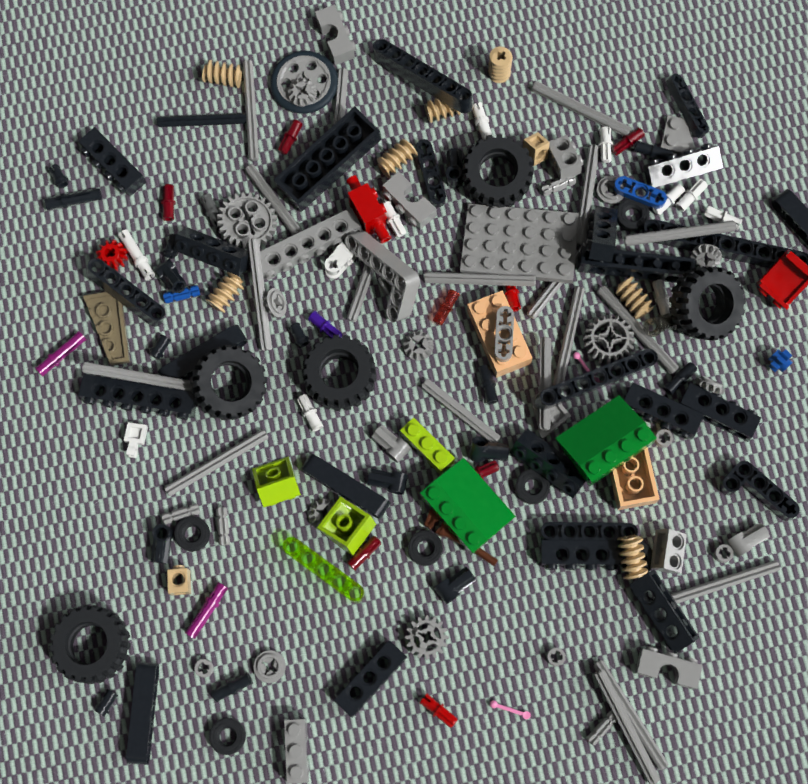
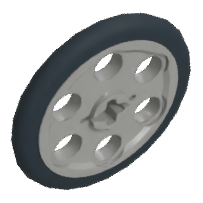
M298 51L287 55L276 65L271 76L270 87L276 102L283 108L298 114H308L324 108L332 100L338 87V76L335 67L325 56L312 51ZM314 63L316 64V68L314 70H308V64ZM293 65L299 67L295 73L289 71V68ZM304 73L305 79L312 81L320 95L310 105L302 107L296 106L290 101L288 97L290 87L283 88L281 85L284 81H290L293 84L296 79L302 80ZM321 76L327 78V81L323 84L317 82V79ZM297 89V90L299 91V94H300V95H301L302 93H303V94H306V92L304 91V89H303V90Z

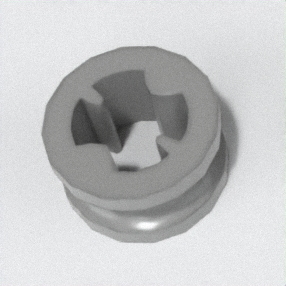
M662 429L655 435L657 437L655 444L660 448L668 447L673 441V435L667 429ZM665 434L669 441L662 443V439H659V437Z
M727 544L719 545L714 551V557L720 563L730 561L734 555L733 549ZM726 549L725 552L729 554L725 559L719 554V551Z
M553 648L547 654V661L552 666H560L564 663L566 655L562 649ZM555 652H559V656H562V659L558 660L557 663L551 659V654H555Z
M201 659L195 664V673L199 677H209L213 673L214 666L209 660ZM202 663L209 665V670L207 669L208 672L206 674L199 671Z

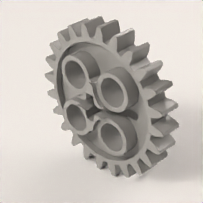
M242 192L241 197H239L235 193L234 199L228 197V203L223 201V208L219 207L220 214H217V220H219L217 221V227H221L219 234L224 233V240L229 238L230 244L235 242V246L239 247V245H242V249H245L248 246V240L253 238L259 240V247L260 243L266 245V239L271 241V234H275L276 229L274 228H277V222H275L277 215H273L275 209H270L271 203L265 204V197L259 200V194L252 197L251 192L248 196H245V193ZM249 208H253V209H255L256 211H255V212H250L248 209H249ZM232 214H236V215H238L239 217H238V218H233V217H231V215H232ZM256 224H261V225H263L264 227H263V228H258V227H256L255 225H256ZM239 230H244V231H246L247 233H246V234H240L238 231H239Z

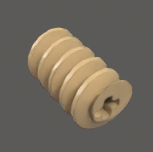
M495 47L490 52L488 73L493 82H506L511 74L512 54L505 47Z
M209 60L208 64L203 68L202 80L203 82L208 80L209 83H214L215 81L216 84L220 85L222 83L224 86L229 84L230 87L236 85L237 88H240L242 71L240 70V65H237L236 69H234L233 64H230L229 68H227L226 63L223 62L222 67H220L219 61H216L213 66L212 60Z
M437 98L434 99V103L428 100L427 105L425 104L430 123H433V117L440 121V115L447 119V113L453 117L454 111L460 115V112Z
M401 139L399 144L396 143L394 145V148L388 149V153H383V157L377 158L378 166L389 179L391 178L389 172L396 174L395 167L401 170L400 163L402 162L404 165H407L406 158L412 161L411 154L413 153L415 156H418L417 151L411 143Z
M227 272L228 277L223 276V282H218L219 288H213L214 294H208L210 300L205 299L210 306L223 313L226 312L223 306L230 307L228 300L235 301L232 295H240L237 289L244 290L242 286L243 280L230 272Z
M632 276L617 286L616 295H622L620 300L622 302L626 301V307H631L630 313H636L634 315L635 319H640L648 314L654 306L649 307L652 300L645 301L648 296L647 294L640 295L643 290L642 288L635 289L638 285L637 282L631 284L634 278Z
M631 535L618 538L617 540H623V543L619 544L618 547L624 548V551L620 552L619 555L626 556L621 563L627 564V567L623 568L622 571L628 572V575L624 576L623 579L640 578L648 573V569L643 567L647 564L646 560H642L645 557V553L640 552L644 549V545L638 544L643 541V537Z

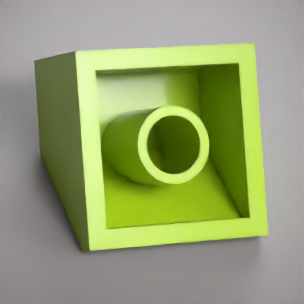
M289 456L252 468L256 489L263 507L273 506L279 502L291 500L301 495Z
M340 497L317 528L340 548L354 555L376 526V523L371 515Z

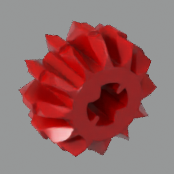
M113 239L110 244L106 240L105 246L99 244L101 250L96 251L97 258L104 261L111 268H114L115 271H118V266L124 267L123 261H128L126 256L128 251L122 243L117 244V241Z

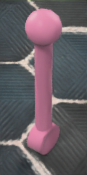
M575 352L573 358L580 362L586 372H590V369L580 358V353ZM594 376V380L600 383L599 378Z
M495 700L490 702L491 708L497 707L521 715L524 719L531 717L528 711L522 712L498 704Z

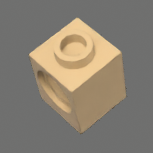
M538 132L523 141V149H528L529 157H532L533 166L548 159L550 142Z
M184 565L173 566V569L167 570L168 594L171 596L191 594L190 570L185 568ZM178 575H183L184 581L182 584L176 585L175 578Z

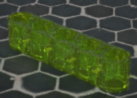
M289 537L284 540L282 547L290 558L350 602L360 603L364 599V589L356 581L297 538ZM290 543H297L295 551L289 552L287 550ZM306 554L313 555V560L310 563H304L303 557ZM323 565L329 567L326 575L319 574V568ZM338 577L345 579V583L341 587H337L334 584L335 579ZM355 588L361 591V595L356 599L350 596V592Z

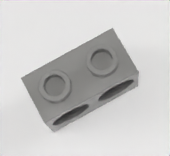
M568 135L549 141L548 157L559 179H567L581 174L583 160L581 155H577L575 143L570 141Z
M656 529L650 568L668 574L682 573L687 534L672 529Z

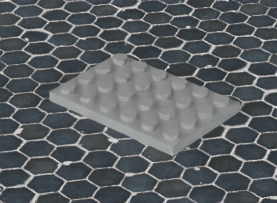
M468 204L460 273L535 275L536 280L573 284L579 213L514 207L498 208V206H493L492 208L487 207L488 205Z

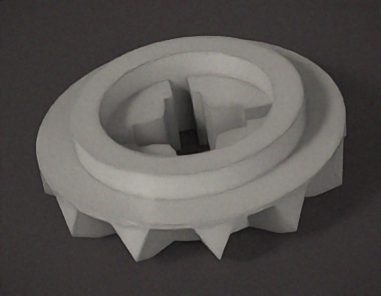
M303 78L302 80L296 79L293 84L290 83L288 97L294 105L303 107L310 105L315 100L317 90L311 80L308 81ZM305 88L306 94L302 93L301 95H299V91L297 89L303 90Z
M606 176L599 181L596 192L604 203L607 202L612 205L617 202L620 203L624 196L617 194L615 191L614 194L611 192L606 193L608 187L614 188L615 181L619 177ZM625 183L620 185L621 189H624Z
M701 244L692 250L691 258H695V264L698 267H715L720 265L722 254L714 245ZM705 253H707L708 260L704 258Z
M271 288L265 292V306L273 318L283 317L287 308L285 297L279 289Z
M420 330L417 332L413 331L406 336L403 347L409 358L420 361L432 354L434 344L429 334ZM423 340V342H422V347H423V348H422V349H421V348H417V349H415V351H414V348H415L414 342L419 343L420 341Z
M701 376V378L697 377L695 380L697 385L719 395L725 392L722 384L710 378Z
M328 499L315 501L309 511V519L314 527L317 528L321 523V514L317 511H324L327 508L328 513L335 502Z
M272 650L264 651L255 659L254 672L259 680L265 683H273L284 676L286 669L285 659L278 652ZM275 659L273 666L277 672L270 670L266 673L267 667L263 662L271 663Z

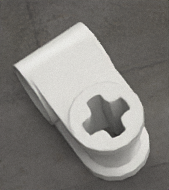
M343 242L335 248L334 252L325 261V273L330 279L340 277L357 257L347 249Z

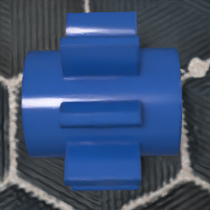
M778 349L769 358L772 362L769 367L774 372L778 369L784 372L793 363L790 360L793 355L786 349L783 352Z

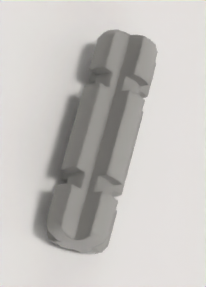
M572 176L567 179L555 180L550 182V185L545 184L541 186V192L543 196H548L551 192L555 193L567 188V185L572 186L576 184V178Z
M195 503L189 505L190 507L186 506L173 510L172 513H163V523L169 524L173 520L176 522L190 517V515L200 514L199 505Z
M220 507L216 509L218 534L220 535L218 537L220 546L230 545V537L228 536L229 524L226 518L228 513L226 507Z
M612 710L593 729L594 732L587 736L586 739L590 744L596 745L600 740L599 738L603 737L613 726L612 723L617 721Z

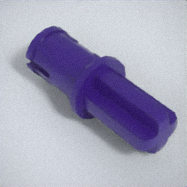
M317 311L311 313L308 320L318 327L321 333L324 332L331 339H333V335L338 334L339 338L342 337V333L331 325L330 320L324 319Z

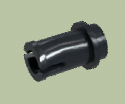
M58 164L52 165L54 170L49 167L48 171L55 180L54 184L59 188H65L69 184L68 177L64 176Z
M169 234L167 246L163 250L164 256L169 259H175V256L178 255V252L174 251L176 234Z
M300 323L292 324L289 330L296 341L295 345L299 346V348L307 346L309 344V337L305 335Z
M161 334L154 347L150 348L151 352L149 354L158 360L160 357L163 358V352L171 340Z
M107 689L99 704L95 705L94 711L105 717L106 714H109L108 710L118 695Z

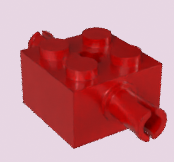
M356 175L349 177L346 180L352 190L348 192L350 208L352 207L362 230L369 235L376 233L382 244L388 242L391 236L386 229L387 216L385 213L387 211L383 203L379 204L376 190L374 187L370 188L368 183L361 185Z

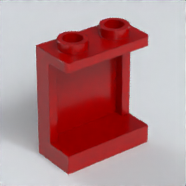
M788 249L757 282L760 286L758 290L766 297L768 294L773 297L772 303L779 309L784 307L787 310L789 304L808 285V265Z

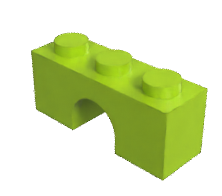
M414 417L400 430V436L413 449L416 448L426 458L427 463L440 475L455 463V457Z

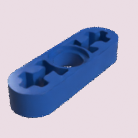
M621 176L615 181L614 190L621 196L655 209L662 208L666 203L667 195L660 189L625 176ZM622 183H626L624 189L620 188ZM641 188L646 194L639 197L636 195L635 190ZM660 196V201L658 203L655 202V198Z

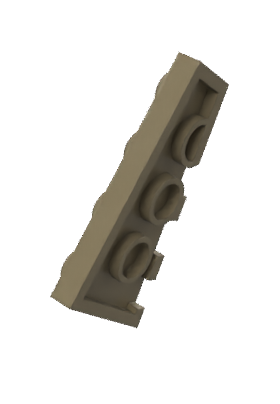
M107 292L84 295L83 298L111 366L130 363L123 304Z

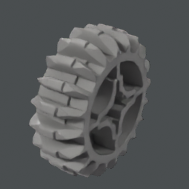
M609 314L606 319L604 315H601L600 320L594 318V323L590 322L588 324L589 328L584 331L586 334L583 336V340L586 341L584 348H589L587 350L588 355L593 353V360L597 357L600 358L599 364L603 360H606L607 365L610 364L611 360L615 362L623 359L624 356L628 357L630 355L629 351H632L634 348L631 345L635 343V339L631 338L634 336V332L629 331L631 325L625 326V319L621 322L618 321L619 316L612 319V315ZM606 327L605 333L594 335L597 330ZM613 328L618 330L621 335L616 334ZM608 334L612 340L610 345L609 342H607L606 340ZM596 344L603 346L605 351L599 349ZM624 344L623 348L619 351L611 353L613 346Z

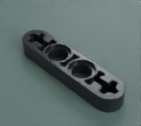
M672 74L667 79L666 85L692 134L697 138H702L709 132V126L684 79L679 74Z
M422 139L417 142L416 151L429 201L434 207H442L446 202V193L434 150L429 140ZM421 146L427 148V156L425 157ZM431 161L434 166L431 169H426L423 166L424 163ZM430 178H436L438 179V183L436 185H430L428 183V180ZM436 190H438L439 197H441V201H437V199H435Z

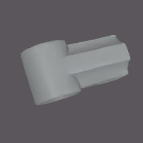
M384 425L378 427L372 435V438L397 463L411 450V447L403 439L397 438Z
M759 523L744 533L740 532L733 536L727 542L738 558L752 550V547L768 539L770 535L767 528L762 523Z

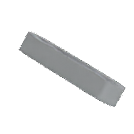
M508 306L500 307L496 316L495 358L500 362H507L512 357L514 311ZM503 312H507V315H509L507 317V325L503 324V316H500L503 315ZM503 329L508 330L510 336L506 339L499 336V332ZM502 344H506L505 351L509 352L505 357L498 353L502 350Z

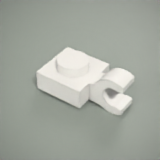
M128 422L124 442L129 443L126 452L129 458H137L138 445H144L148 430L147 425Z

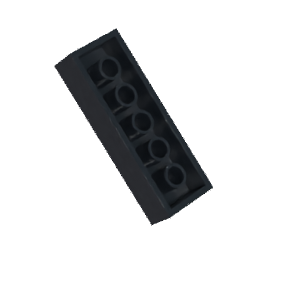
M354 106L273 179L276 187L302 212L382 140L380 130Z

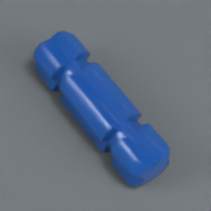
M198 285L190 286L189 289L186 287L181 293L165 292L163 293L165 303H171L173 300L188 299L190 296H199L200 289Z

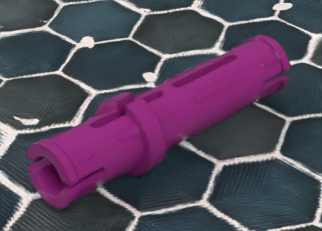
M78 331L52 354L49 353L48 357L35 369L43 377L55 366H59V363L87 339Z
M217 582L209 596H206L205 603L185 631L187 635L196 639L216 607H219L220 600L229 588Z

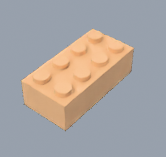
M503 290L467 304L468 315L496 378L528 366L532 362V355L515 317L512 357L507 362H500L495 358L497 311L502 306L510 307ZM503 312V315L500 316H503V324L507 325V317L509 315H507V312ZM503 329L499 332V336L506 339L510 336L508 330ZM502 344V350L498 352L501 353L502 357L509 353L505 351L506 344Z
M648 447L609 473L617 510L656 504L659 501Z

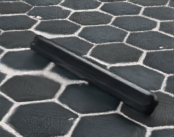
M246 113L157 117L158 127L247 123Z

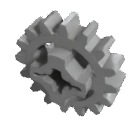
M426 615L423 621L418 617L417 624L412 621L413 628H407L410 635L405 636V639L411 641L407 644V647H413L411 653L418 652L419 659L422 655H425L426 660L429 659V655H432L434 659L437 658L436 652L443 654L441 647H447L448 645L444 640L449 639V636L444 635L447 628H441L443 622L441 621L437 624L436 617L431 621L428 615ZM428 624L424 630L417 629L422 625ZM435 627L439 630L441 639L435 636ZM428 632L433 640H428L425 643L421 635H426ZM414 637L418 638L421 643L419 648L414 643ZM431 645L437 646L434 650L426 651L427 647Z

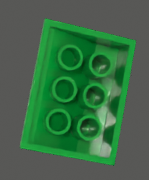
M620 395L555 438L589 487L652 445L657 439L645 421Z
M465 458L457 462L420 492L422 500L471 556L516 517Z

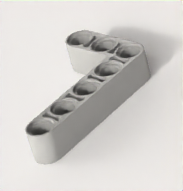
M360 231L347 235L345 238L347 249L392 285L386 309L387 318L391 322H397L410 317L420 283L416 271L367 232Z

